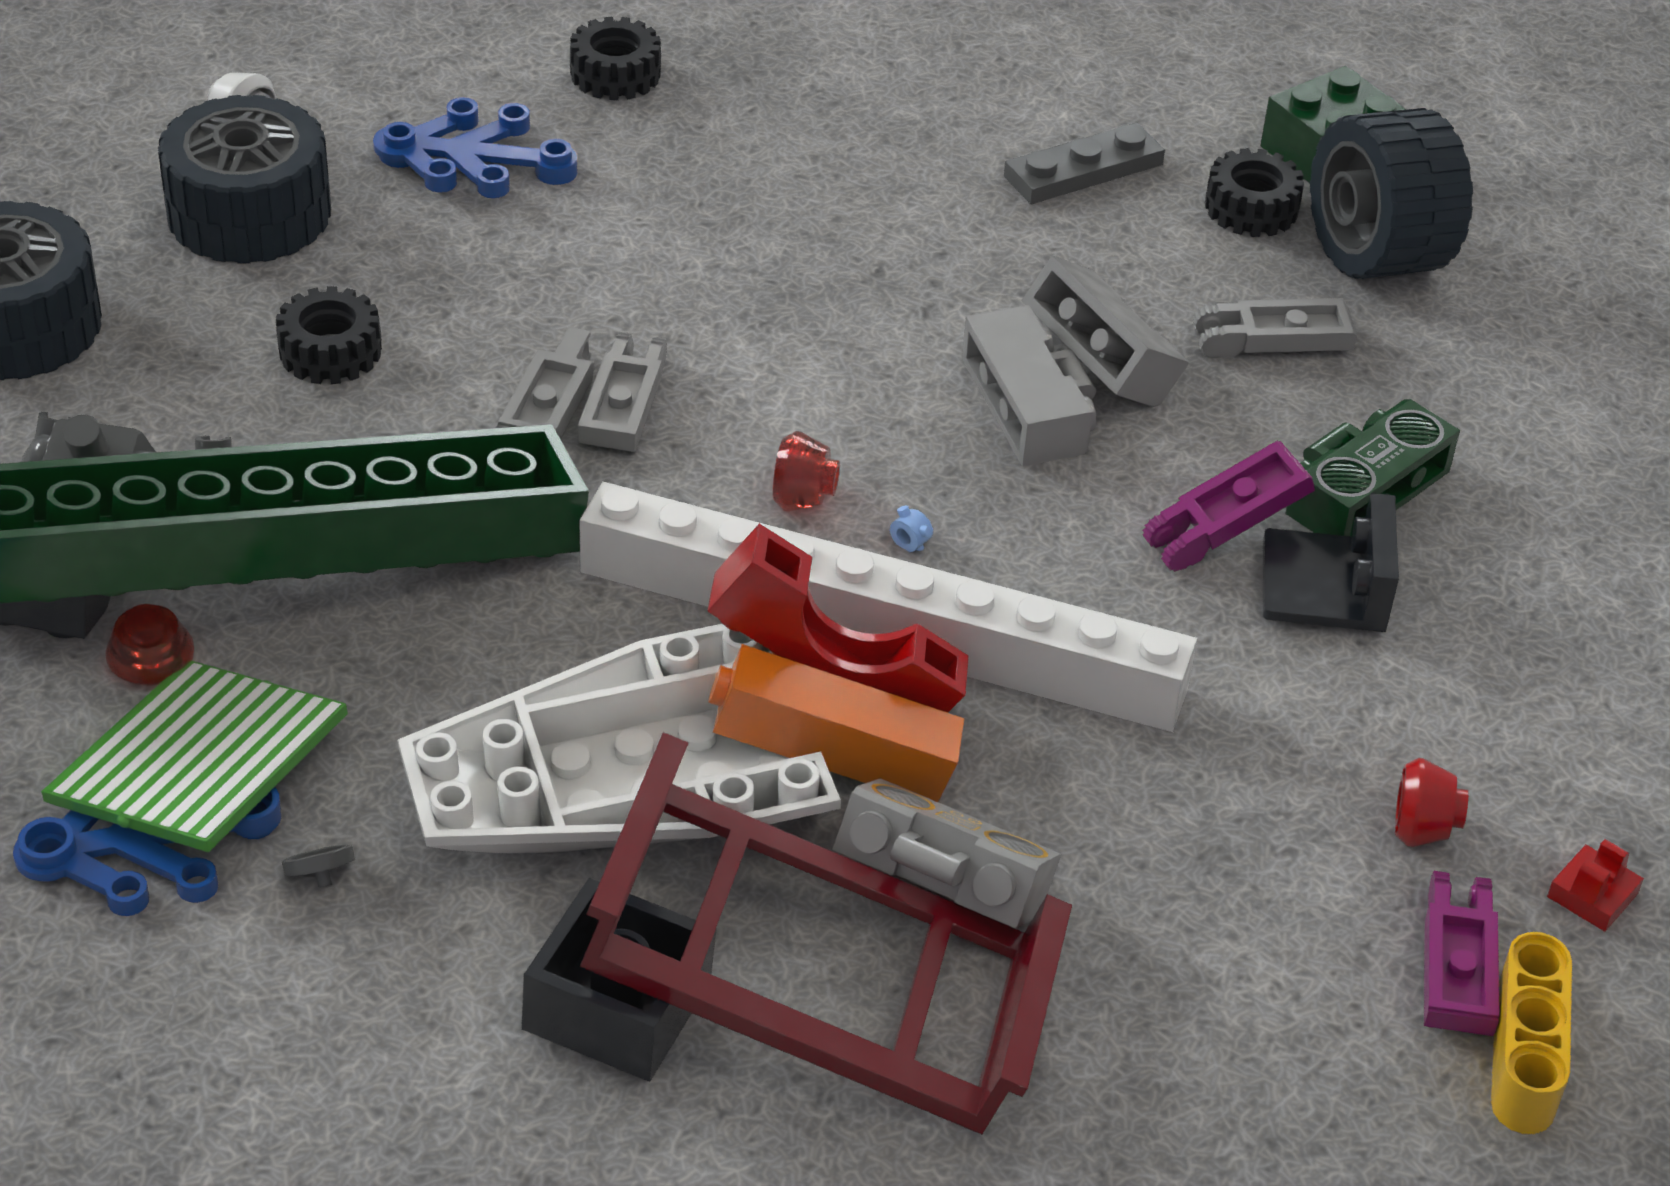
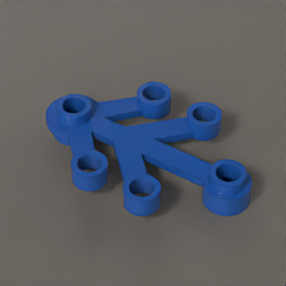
M466 97L455 98L447 103L446 115L415 127L406 122H393L380 129L373 138L374 151L384 164L396 168L410 166L424 179L427 189L438 193L448 192L456 187L457 167L477 185L480 195L486 198L505 196L510 190L508 169L498 164L486 165L484 162L535 167L537 178L551 185L569 183L577 176V154L572 149L571 144L565 140H547L540 145V149L493 144L509 136H521L529 131L530 111L528 107L520 103H508L501 106L498 110V120L473 129L479 123L477 102ZM473 129L451 139L440 138L456 130L466 131ZM430 156L445 157V158H447V159H444V158L432 159Z
M274 787L230 832L234 831L246 839H261L268 836L279 825L282 816L277 789ZM72 810L62 819L43 817L28 823L20 831L13 849L15 865L23 876L31 880L43 882L68 877L105 895L109 909L121 916L135 915L147 907L149 903L147 881L142 874L136 871L118 872L94 859V857L117 854L175 882L178 895L188 902L198 903L206 901L213 897L218 890L216 867L208 859L187 857L163 845L174 843L173 841L131 828H123L118 824L89 831L99 819ZM193 877L207 878L200 883L192 884L187 882ZM124 890L137 891L128 897L117 896Z

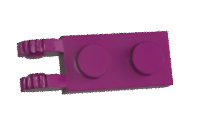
M1277 440L1178 497L1179 501L1161 511L1158 516L1154 515V518L1149 519V522L1145 524V529L1142 530L1144 532L1143 536L1151 547L1157 548L1168 545L1166 548H1163L1164 552L1161 553L1163 556L1161 559L1170 571L1176 572L1186 569L1189 565L1193 566L1200 562L1210 547L1212 550L1315 491L1313 478L1286 446ZM1190 524H1192L1194 527L1187 531Z
M1434 871L1431 875L1428 910L1425 917L1424 1026L1487 1036L1495 1035L1499 1022L1498 912L1493 911V885L1490 878L1476 877L1474 879L1468 896V906L1470 908L1450 905L1452 884L1448 872Z

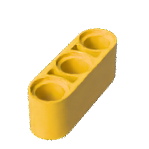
M1527 932L1518 935L1511 942L1499 980V1022L1493 1041L1491 1104L1493 1113L1500 1123L1510 1130L1522 1134H1536L1545 1131L1553 1123L1570 1075L1572 959L1570 951L1564 943L1554 936L1542 932Z

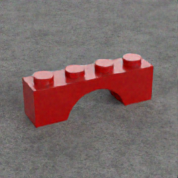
M760 523L715 572L707 612L717 617L727 628L745 634L772 651L774 655L947 713L966 695L969 655L918 623L899 631L883 634L858 632L837 624L819 609L810 593L809 577L813 557Z

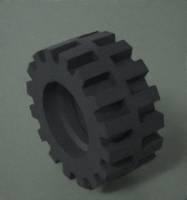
M604 17V22L594 19L588 21V27L580 25L576 28V33H572L570 38V75L572 76V82L574 85H579L580 91L585 94L592 91L593 97L599 99L607 95L609 100H618L619 96H625L628 100L636 98L637 92L642 95L649 93L650 87L655 88L661 75L660 37L656 36V31L652 27L645 28L644 22L638 20L635 23H630V18L621 17L620 21H614L613 17Z
M1249 148L1240 149L1239 154H1236L1234 151L1226 152L1224 158L1218 157L1214 161V165L1211 166L1206 190L1205 209H1209L1208 215L1212 220L1218 219L1220 227L1224 229L1229 226L1233 227V233L1242 235L1244 231L1250 232L1251 237H1260L1261 232H1266L1268 236L1277 235L1278 229L1283 232L1290 229L1291 223L1295 224L1298 218L1304 187V175L1301 170H1296L1297 165L1293 161L1284 162V156L1278 153L1270 156L1267 155V150L1258 149L1257 153H1251Z
M327 286L326 292H319L318 288L308 289L307 296L304 297L298 293L291 297L292 304L284 302L280 307V314L276 316L280 360L283 362V367L288 372L294 370V377L303 380L310 376L311 383L321 384L323 379H330L331 385L341 384V378L347 377L350 381L360 378V370L368 373L374 368L373 362L379 361L382 345L378 309L375 304H370V298L363 294L356 297V290L346 288L343 293L338 292L336 286ZM326 334H337L333 336H322Z

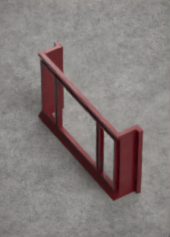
M663 732L586 915L598 919L599 922L580 967L982 1135L1008 1092L1023 1097L1028 1089L1072 904L1047 894L1025 932L1010 927L672 784L689 743ZM663 812L726 838L680 961L614 934ZM746 847L929 924L892 1050L701 970ZM950 933L1011 958L978 1086L914 1060Z

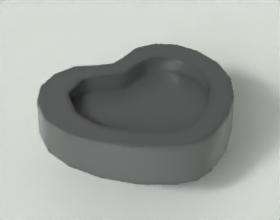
M335 845L293 855L281 862L285 876L315 873L318 887L321 888L332 885L330 869L354 861L355 856L352 845Z

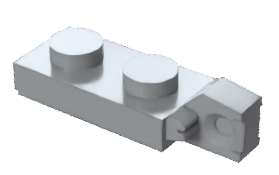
M569 326L555 352L537 350L500 416L497 428L552 424L561 439L593 379L595 362L590 361L591 352H589L588 341L591 335L590 331Z

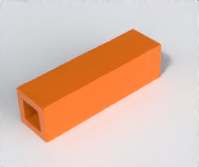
M744 644L741 645L732 668L722 665L719 667L710 692L708 703L719 706L713 733L788 758L821 752L830 772L863 783L881 778L938 802L958 764L964 718Z

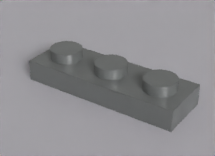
M1136 122L1006 160L1004 177L1031 205L1161 166L1164 161L1165 149Z

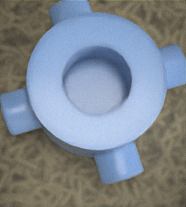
M907 505L901 506L897 509L899 518L890 525L891 537L898 546L908 552L922 551L924 549L923 544L933 535L932 525L929 519L919 510L909 509Z

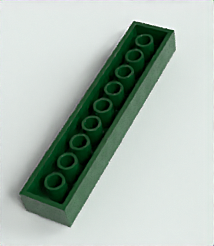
M552 424L1 463L0 603L34 600L52 602L67 597L90 595L118 596L126 592L157 589L184 590L191 586L224 583L244 585L258 580L292 577L309 579L316 575L348 572L366 574L381 569L404 567L431 568L438 564L471 561L489 563L505 558L527 556L545 558L561 553L580 552V519L587 508L589 490Z

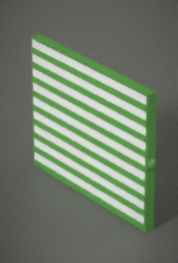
M187 659L41 791L43 800L49 804L118 824L123 828H131L210 852L348 714L346 703Z

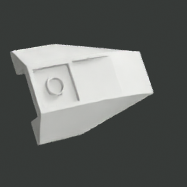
M723 624L637 641L398 739L399 752L425 844L427 847L483 853H546L615 847L663 732L689 743L672 784L770 825L841 809V799L821 752L788 758L713 733L719 706L708 703L719 667L722 665L732 668L742 644L773 654L772 651L745 634L733 631ZM663 812L651 843L711 838L719 835Z

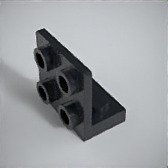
M1371 493L1366 516L1355 517L1352 537L1267 528L1263 537V617L1265 619L1386 632L1399 581L1395 496Z

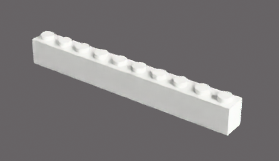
M602 482L580 519L581 573L708 607L715 572L754 530L759 522ZM760 523L813 557L809 577L810 593L819 609L837 624L858 632L883 634L899 631L918 623L969 655L967 677L1173 732L1189 686L1197 643L1196 637Z

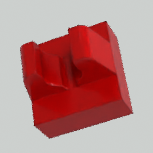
M1604 839L1598 851L1586 844L1552 881L1547 897L1606 932L1638 895L1644 878L1626 868L1629 852Z

